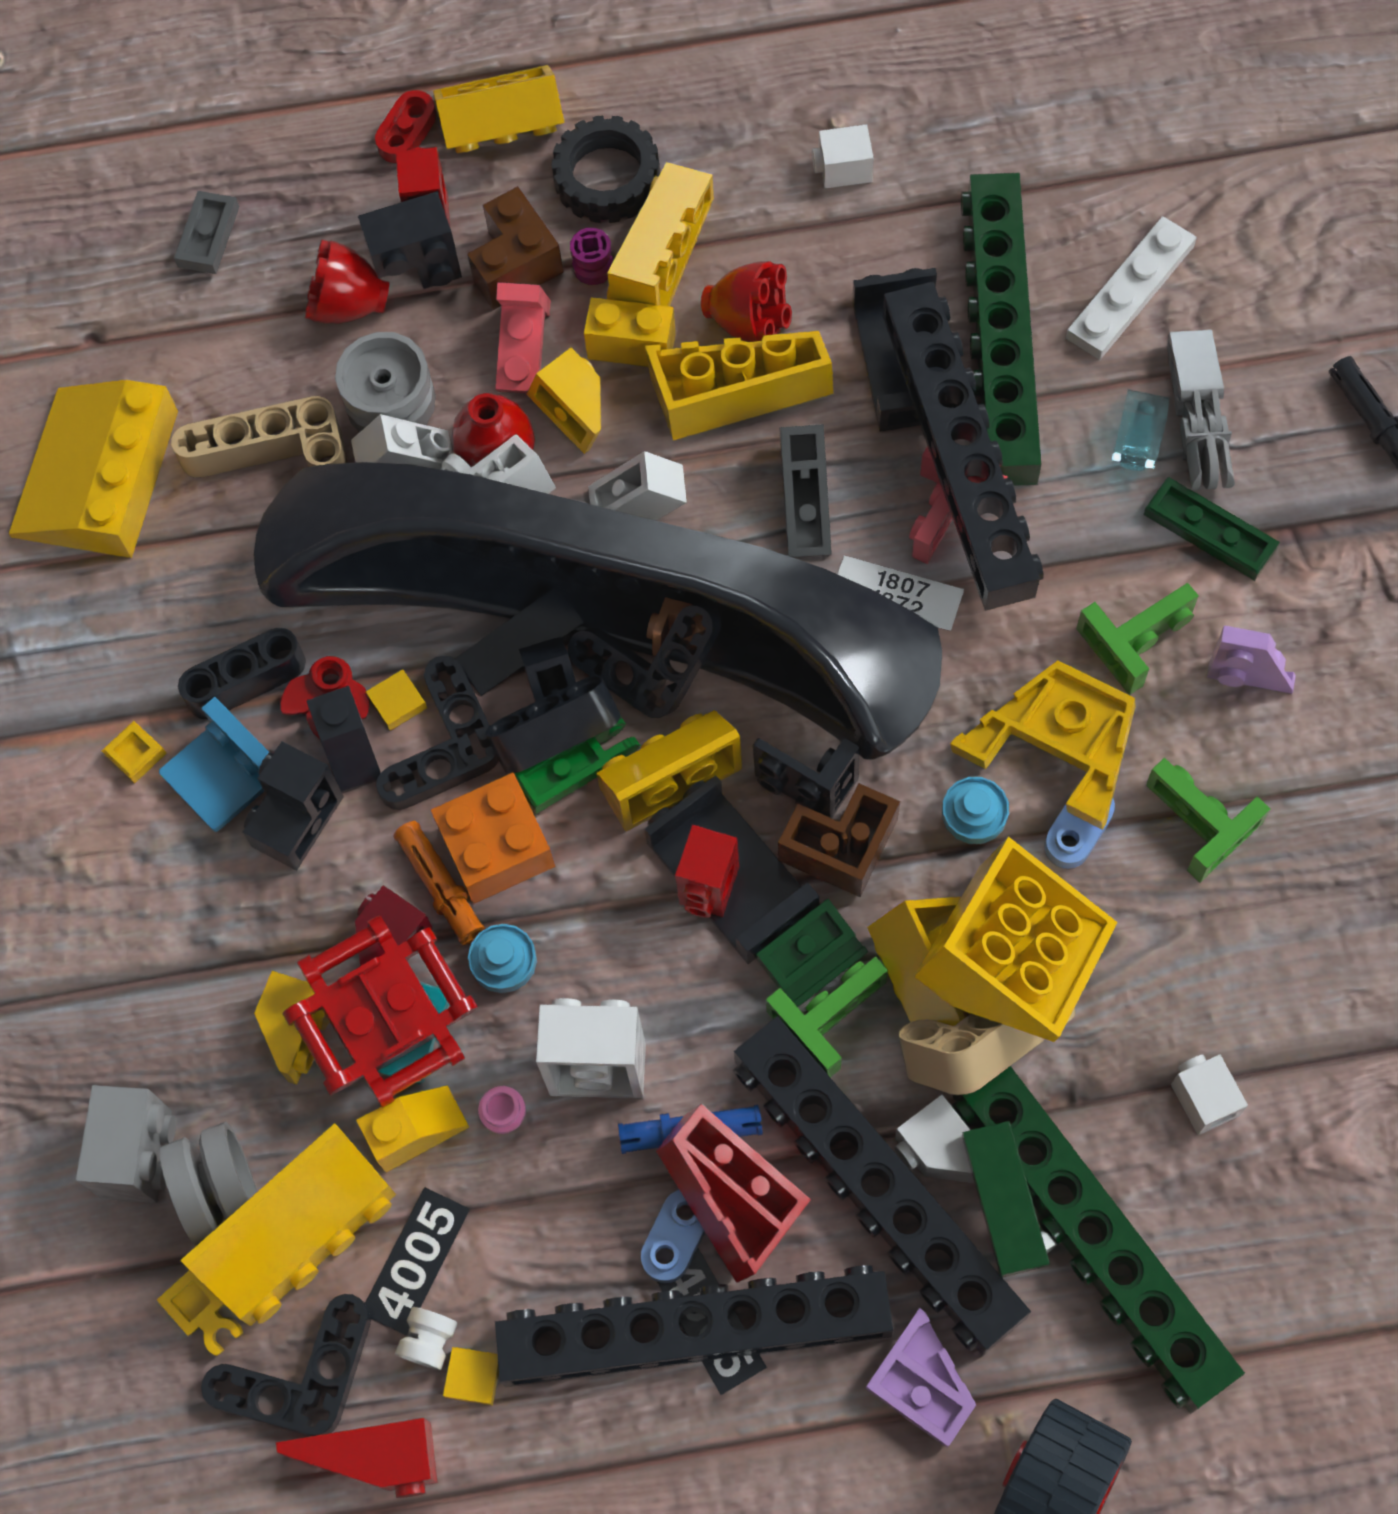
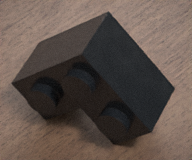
M438 191L358 215L378 279L386 276H397L412 268L417 269L423 289L433 286H444L452 282V280L462 278L452 231Z
M281 741L275 752L268 753L260 765L259 777L257 779L267 795L260 805H255L249 811L244 822L245 829L242 833L253 848L297 871L344 796L327 764Z

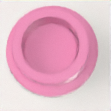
M498 1086L487 1091L481 1098L478 1107V1114L483 1125L491 1132L498 1134L509 1133L517 1129L523 1122L526 1113V1106L522 1096L515 1089L507 1086Z

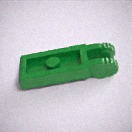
M622 717L612 728L526 770L514 773L525 797L536 814L597 778V772L601 771L603 765L610 759L620 755L627 757L638 751L641 745L632 736L605 751L599 744L605 743L624 730L623 728L626 727V723Z

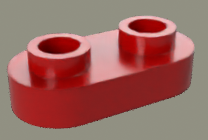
M411 90L402 94L375 134V142L379 155L385 161L396 163L397 151H406L419 147L436 121L437 114L434 101L428 93L420 90ZM415 115H422L419 118H412Z

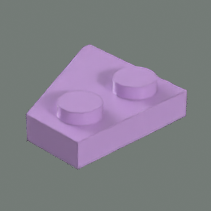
M1224 625L1209 662L1207 678L1217 679L1221 684L1230 687L1248 685L1292 694L1296 675L1294 672H1285L1286 659L1275 648L1276 643L1270 634Z
M919 1308L866 1386V1390L948 1448L975 1408L976 1403L965 1383L961 1381L956 1372L955 1365L947 1350L943 1348L926 1312Z

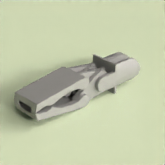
M1212 330L1170 332L1167 339L1168 359L1176 416H1183L1180 422L1183 445L1182 460H1187L1191 488L1192 490L1200 489L1202 476L1205 489H1216L1219 481V469L1222 487L1232 488L1235 485L1229 450L1232 432L1228 430L1226 416H1221L1220 399L1224 397V386Z

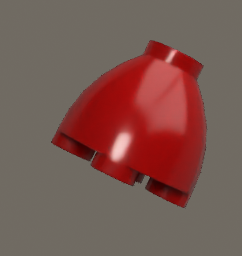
M321 239L316 259L315 276L311 277L308 289V302L304 318L323 324H341L361 319L373 312L383 314L390 281L378 279L372 265L355 250L332 240L326 241Z
M771 261L754 262L728 272L715 285H707L701 296V309L704 317L714 319L728 334L736 338L740 337L745 342L762 341L764 335L780 334L781 328H789L792 320L791 306L786 303L785 285L787 271L783 264H774Z
M483 393L467 402L455 417L451 444L454 454L460 456L472 468L515 434L533 450L535 436L530 419L517 403L502 395Z

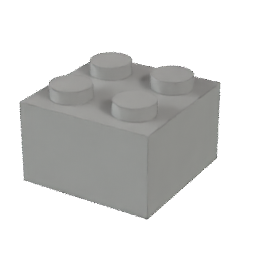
M92 1085L76 1181L101 1199L157 1203L159 1190L166 1188L160 1161V1148L167 1143L173 1142L176 1131V1118L172 1115V1110L149 1089Z

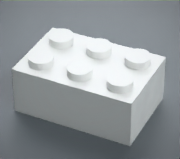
M569 998L555 999L552 1001V1005H540L536 1063L550 1096L643 1099L646 1042L637 1007H629L630 1004L622 1000H604L600 1006H581L579 1000Z

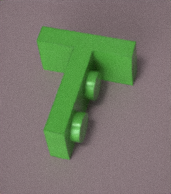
M1186 583L1118 628L1115 627L1098 604L1094 602L1081 610L1076 629L1125 691L1131 695L1144 686L1149 672V667L1140 658L1139 654L1149 650L1158 641V636L1168 629L1175 632L1187 625L1194 617L1193 610L1199 595L1189 583Z
M1165 757L1151 770L1146 786L1207 842L1193 856L1187 869L1199 883L1263 824L1271 809L1259 797H1256L1231 820L1228 817L1226 808L1219 800L1213 796L1207 797L1194 785L1193 778L1183 767L1179 765L1173 766Z
M876 956L866 965L862 961L856 963L842 976L841 981L843 984L831 994L825 990L809 1002L806 1006L808 1011L806 1015L779 988L766 999V1012L772 1019L776 1016L780 1018L831 1078L841 1069L842 1057L823 1035L885 985L888 970Z

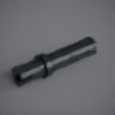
M1344 357L1333 365L1334 368H1330L1329 374L1340 386L1349 402L1371 431L1370 438L1375 444L1381 445L1398 470V416L1394 417L1391 411L1388 410L1381 397L1361 372L1353 357Z

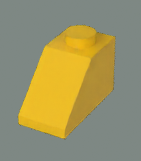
M570 347L536 373L526 395L585 454L591 449L601 430L600 376L595 372L592 364L587 359L580 357Z
M448 1085L400 1096L384 1108L379 1107L356 1120L376 1161L386 1173L469 1128Z

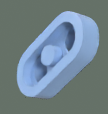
M1112 799L1107 823L1103 830L1067 812L1065 805L1048 831L1045 840V852L1049 860L1056 866L1066 869L1082 865L1112 819L1115 810L1114 799ZM1072 836L1076 839L1077 845L1068 847L1062 843L1061 838Z
M680 1190L673 1192L665 1200L641 1251V1262L646 1274L652 1280L659 1283L675 1282L686 1273L705 1234L695 1215L689 1220H682L677 1216V1210L682 1205H688ZM668 1248L673 1251L674 1258L670 1263L661 1264L656 1260V1254L660 1249Z

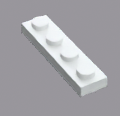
M1162 216L1068 328L1066 339L1101 360L1193 249L1197 237Z

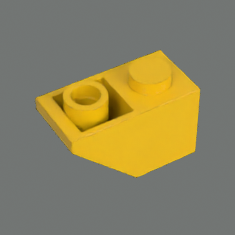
M271 971L254 1014L280 1073L288 1082L297 1085L301 1074L309 1072L314 1058L294 1025L289 1026L282 1013L293 1004L314 995L308 982ZM321 1009L311 1015L319 1030L324 1031L329 1024L324 1011Z

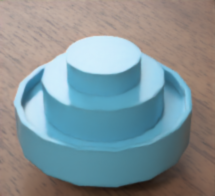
M967 777L957 781L947 790L942 803V820L947 830L956 839L968 844H983L995 839L1004 830L1009 816V801L1003 789L994 781L983 777Z
M508 924L492 925L479 932L472 941L468 953L469 967L478 984L489 991L497 993L516 991L524 986L533 976L537 964L536 950L528 934L517 926Z

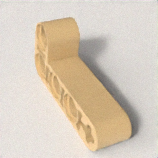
M311 396L187 424L177 429L171 438V446L183 471L195 478L303 454L309 467L348 463L341 428L330 401L320 396ZM325 420L323 424L312 426L315 422ZM277 430H284L280 434L271 435L273 432ZM242 439L239 443L230 445L234 440ZM333 456L329 461L319 462L324 457Z
M1074 1008L1072 1014L1070 1015V1017H1069L1067 1023H1068L1070 1020H1072V1018L1075 1016V1013H1076L1075 1008ZM972 1013L955 1026L924 1019L910 1022L899 1031V1039L908 1078L916 1083L955 1095L969 1094L982 1088L1045 1040Z

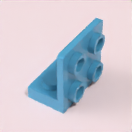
M214 697L201 708L210 722L205 726L206 730L160 768L159 774L214 832H218L264 792L257 778L259 777L260 765L269 751Z

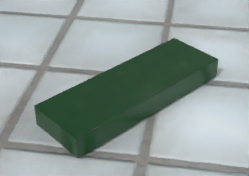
M1167 477L1146 506L1143 514L1254 581L1280 544L1276 539L1170 477Z
M1010 1121L962 1132V1140L1000 1277L1003 1278L1048 1267L1050 1265Z

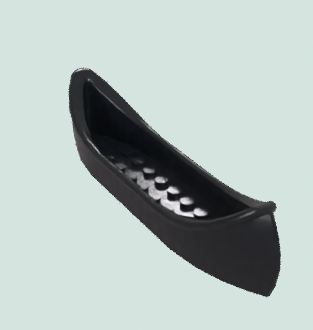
M372 462L338 463L306 467L282 487L263 513L256 533L253 555L259 589L266 599L278 607L404 605L451 608L511 619L557 585L584 621V623L568 634L574 635L588 628H598L630 650L653 656L652 639L647 638V628L652 613H660L665 597L690 604L708 603L718 610L722 626L700 669L741 683L786 705L820 726L839 741L846 738L860 747L859 756L866 760H875L885 756L903 744L919 728L931 710L940 688L942 647L938 627L868 587L822 567L756 545L471 474L409 464ZM673 649L670 654V660L688 665L686 654L682 650Z

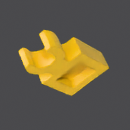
M190 1270L157 1299L159 1304L187 1336L192 1335L200 1328L204 1332L203 1340L205 1347L216 1356L224 1351L223 1347L216 1340V1333L220 1328L228 1329L235 1338L243 1334V1329L236 1320L222 1317L219 1314L218 1310L225 1304Z

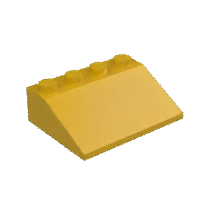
M119 380L58 388L9 531L10 537L132 558L178 414L176 405L167 387L131 380Z
M1008 837L979 866L914 977L952 1007L1055 1042L1060 1037L1118 922Z
M334 1123L183 1257L181 1262L240 1320L249 1326H252L256 1321L261 1324L270 1319L280 1309L282 1303L279 1300L291 1289L299 1290L315 1278L319 1272L317 1266L330 1254L335 1257L344 1252L355 1240L353 1233L367 1221L370 1224L374 1223L384 1216L392 1205L390 1200L396 1194Z

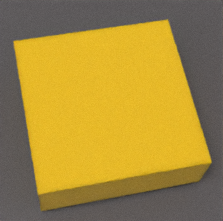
M403 669L366 691L372 705L390 731L427 709L425 701Z
M135 721L130 723L101 750L134 784L167 754L164 748Z
M452 1347L443 1397L493 1406L499 1375L498 1354Z

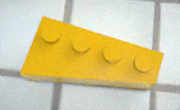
M666 162L659 177L655 176L653 178L649 195L607 272L609 282L607 299L670 307L714 199L712 174Z
M819 331L764 335L762 341L756 342L741 341L739 337L724 339V344L699 346L698 341L682 342L681 348L661 350L660 344L645 346L650 378L673 441L834 394L832 362Z

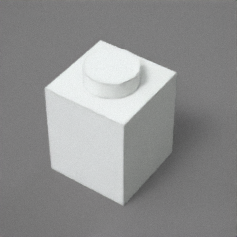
M867 124L819 131V148L812 149L814 172L822 173L824 188L872 182L874 158Z
M1199 1055L1178 1067L1180 1073L1177 1074L1171 1086L1197 1135L1239 1117L1247 1108L1248 1104L1221 1055H1217L1209 1060H1206L1204 1055Z

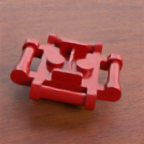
M377 915L367 921L368 927L314 958L308 955L297 961V965L314 995L293 1004L282 1015L289 1026L294 1025L306 1044L326 1079L323 1085L329 1095H333L363 1078L380 1106L384 1108L395 1101L393 1096L448 1063L454 1066L465 1059L459 1045L447 1027L474 1012L478 1006L471 995L466 997L436 947L435 942L438 939L430 927L419 931L407 941L397 945L386 923L380 915ZM378 942L384 952L383 955L373 958L327 986L321 976L323 973ZM418 953L450 1005L448 1009L439 1014L407 962V959ZM321 1009L354 1062L348 1068L342 1069L311 1016ZM435 1038L440 1047L388 1078L382 1079L378 1072L379 1070Z

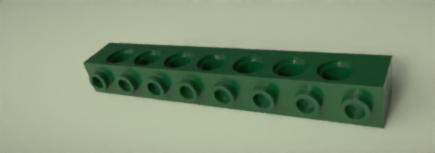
M1020 173L970 174L968 191H961V216H969V226L963 227L964 251H971L972 260L967 261L965 264L966 287H973L974 297H968L967 306L968 322H976V333L970 334L971 359H978L979 370H973L976 382L974 396H980L981 404H984L987 410L989 429L986 430L990 441L996 440L1000 446L1003 465L1000 466L1002 474L1010 478L1014 486L1038 485L1042 463ZM989 254H996L999 257H992ZM997 289V290H1001V291H1003V292H1001V293H995V292H992V291H990V290ZM1001 325L1004 326L1005 329H996L992 326ZM1003 361L1008 363L1009 365L1000 366L995 364L994 362ZM998 398H1007V399L1011 400L1012 402H1010V403H1001V402L997 401L996 399H998ZM1009 435L1015 440L1005 441L1000 439L999 436Z
M1011 1066L975 1092L963 1095L953 1094L956 1102L952 1104V1107L968 1128L972 1125L976 1129L994 1125L995 1123L989 1116V1111L994 1107H1005L1014 1116L1011 1128L1017 1149L1023 1145H1034L1040 1149L1043 1154V1162L1037 1165H1029L1021 1160L1033 1205L1043 1217L1039 1221L1043 1231L1048 1232L1057 1245L1062 1242L1073 1257L1069 1263L1075 1274L1085 1285L1092 1282L1104 1298L1100 1301V1305L1105 1314L1116 1326H1119L1121 1323L1134 1338L1130 1342L1133 1351L1145 1366L1150 1367L1154 1365L1165 1379V1382L1161 1384L1165 1394L1178 1409L1185 1406L1189 1413L1192 1414L1245 1374ZM1055 1183L1066 1185L1072 1192L1073 1201L1065 1205L1055 1203L1048 1194V1187ZM1085 1222L1097 1225L1102 1232V1242L1095 1245L1084 1242L1078 1234V1225ZM1113 1262L1126 1264L1132 1271V1283L1128 1285L1115 1283L1109 1276V1264ZM1144 1302L1156 1304L1163 1313L1162 1325L1150 1326L1146 1324L1139 1314L1140 1304ZM1183 1343L1190 1347L1194 1354V1364L1192 1367H1180L1172 1360L1170 1354L1172 1344Z

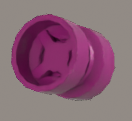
M585 228L574 234L570 241L574 274L579 281L587 285H598L608 280L607 272L613 263L611 241L603 230Z

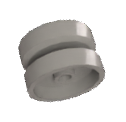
M375 332L358 338L345 348L337 362L335 381L350 423L359 432L380 414L427 425L435 411L436 393L428 364L422 349L410 338L395 332Z
M226 1121L204 1129L201 1132L199 1139L200 1152L196 1145L186 1137L165 1144L160 1148V1161L170 1198L186 1234L196 1246L223 1223V1216L225 1219L230 1217L257 1193L245 1154L234 1131Z

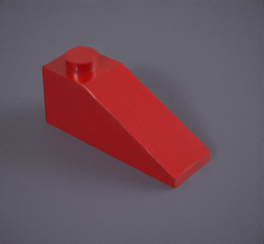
M425 1418L276 1442L277 1453L285 1457L387 1491L395 1490L396 1498L426 1494L425 1485L438 1483L431 1422Z

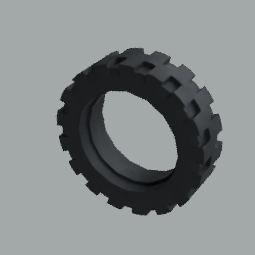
M603 115L595 116L593 121L587 123L585 120H582L575 124V129L572 131H565L561 136L562 142L560 144L556 143L554 147V159L551 162L555 190L557 194H560L562 204L566 208L570 206L573 214L577 217L582 218L586 216L589 217L591 222L601 223V220H609V223L620 222L621 217L627 216L629 219L637 215V210L643 207L649 195L653 178L660 175L658 148L656 144H653L650 133L647 130H640V125L632 120L628 123L623 121V117L620 116L604 119ZM615 148L626 151L636 158L640 165L637 175L628 184L615 190L599 191L587 188L578 182L573 175L576 164L586 154L597 149Z

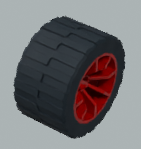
M1057 1398L1053 1399L1044 1410L1029 1440H1024L1018 1449L1003 1481L1002 1486L1005 1489L994 1514H1100L1132 1444L1131 1438Z

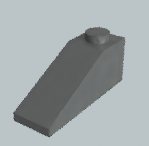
M824 424L780 427L779 436L788 556L831 555Z

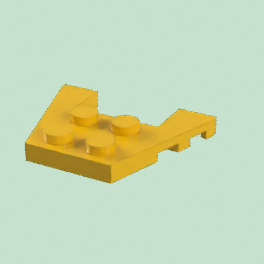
M1057 660L1017 690L1011 701L999 710H991L980 718L978 726L966 735L960 733L950 743L951 750L960 757L987 769L1003 744L1012 734L1072 764L1087 773L1066 802L1067 812L1103 830L1107 823L1136 707L1135 698Z

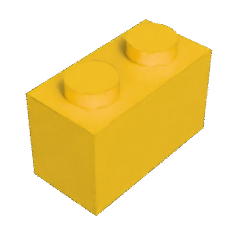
M591 297L584 329L588 360L648 367L645 346L660 344L661 350L673 349L676 336L674 307Z

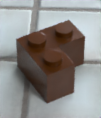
M518 186L483 204L488 233L493 240L467 253L474 283L491 308L495 310L502 306L496 300L497 283L541 285L562 274L564 271L558 242Z
M858 783L840 822L797 804L778 842V861L861 897L898 821L901 801Z

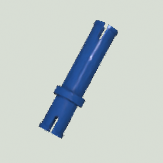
M759 1105L712 1112L739 1137L763 1135L762 1124H760L761 1114ZM669 1113L660 1114V1119L628 1124L619 1123L618 1129L622 1154L659 1148L683 1116L670 1118Z

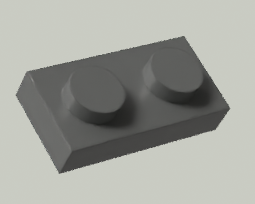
M197 191L174 257L177 267L217 274L240 207L236 197Z

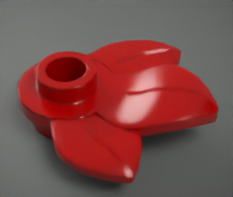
M326 656L314 662L308 674L296 677L290 681L282 695L280 705L283 715L306 714V720L312 733L320 740L306 700L349 685L361 719H366L370 699L366 694L365 687L353 680L351 668L346 661L339 657ZM328 674H335L339 677L338 681L332 685L325 684L323 678Z

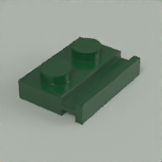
M828 898L754 954V957L776 986L781 988L791 1001L799 1007L869 951L865 946H862L856 938L854 931Z

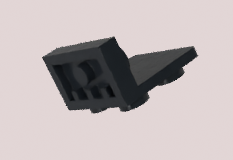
M757 738L752 745L755 776L758 777L757 782L764 789L775 795H779L782 792L796 800V806L800 804L829 818H833L859 779L860 747L846 738H843L836 750L830 747L824 753L817 766V771L820 773L815 772L760 738Z

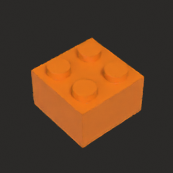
M514 772L431 809L436 825L473 904L555 867L550 847Z

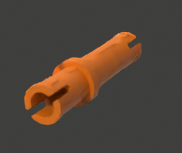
M410 821L403 824L395 831L394 839L398 841L416 873L420 876L433 897V907L439 915L445 916L461 945L471 944L479 932L486 928L467 901L469 894L463 886H457L440 856L422 831L419 822Z

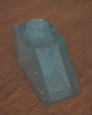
M1127 389L1112 460L1120 461V466L1134 471H1143L1145 467L1155 469L1167 420L1169 397Z

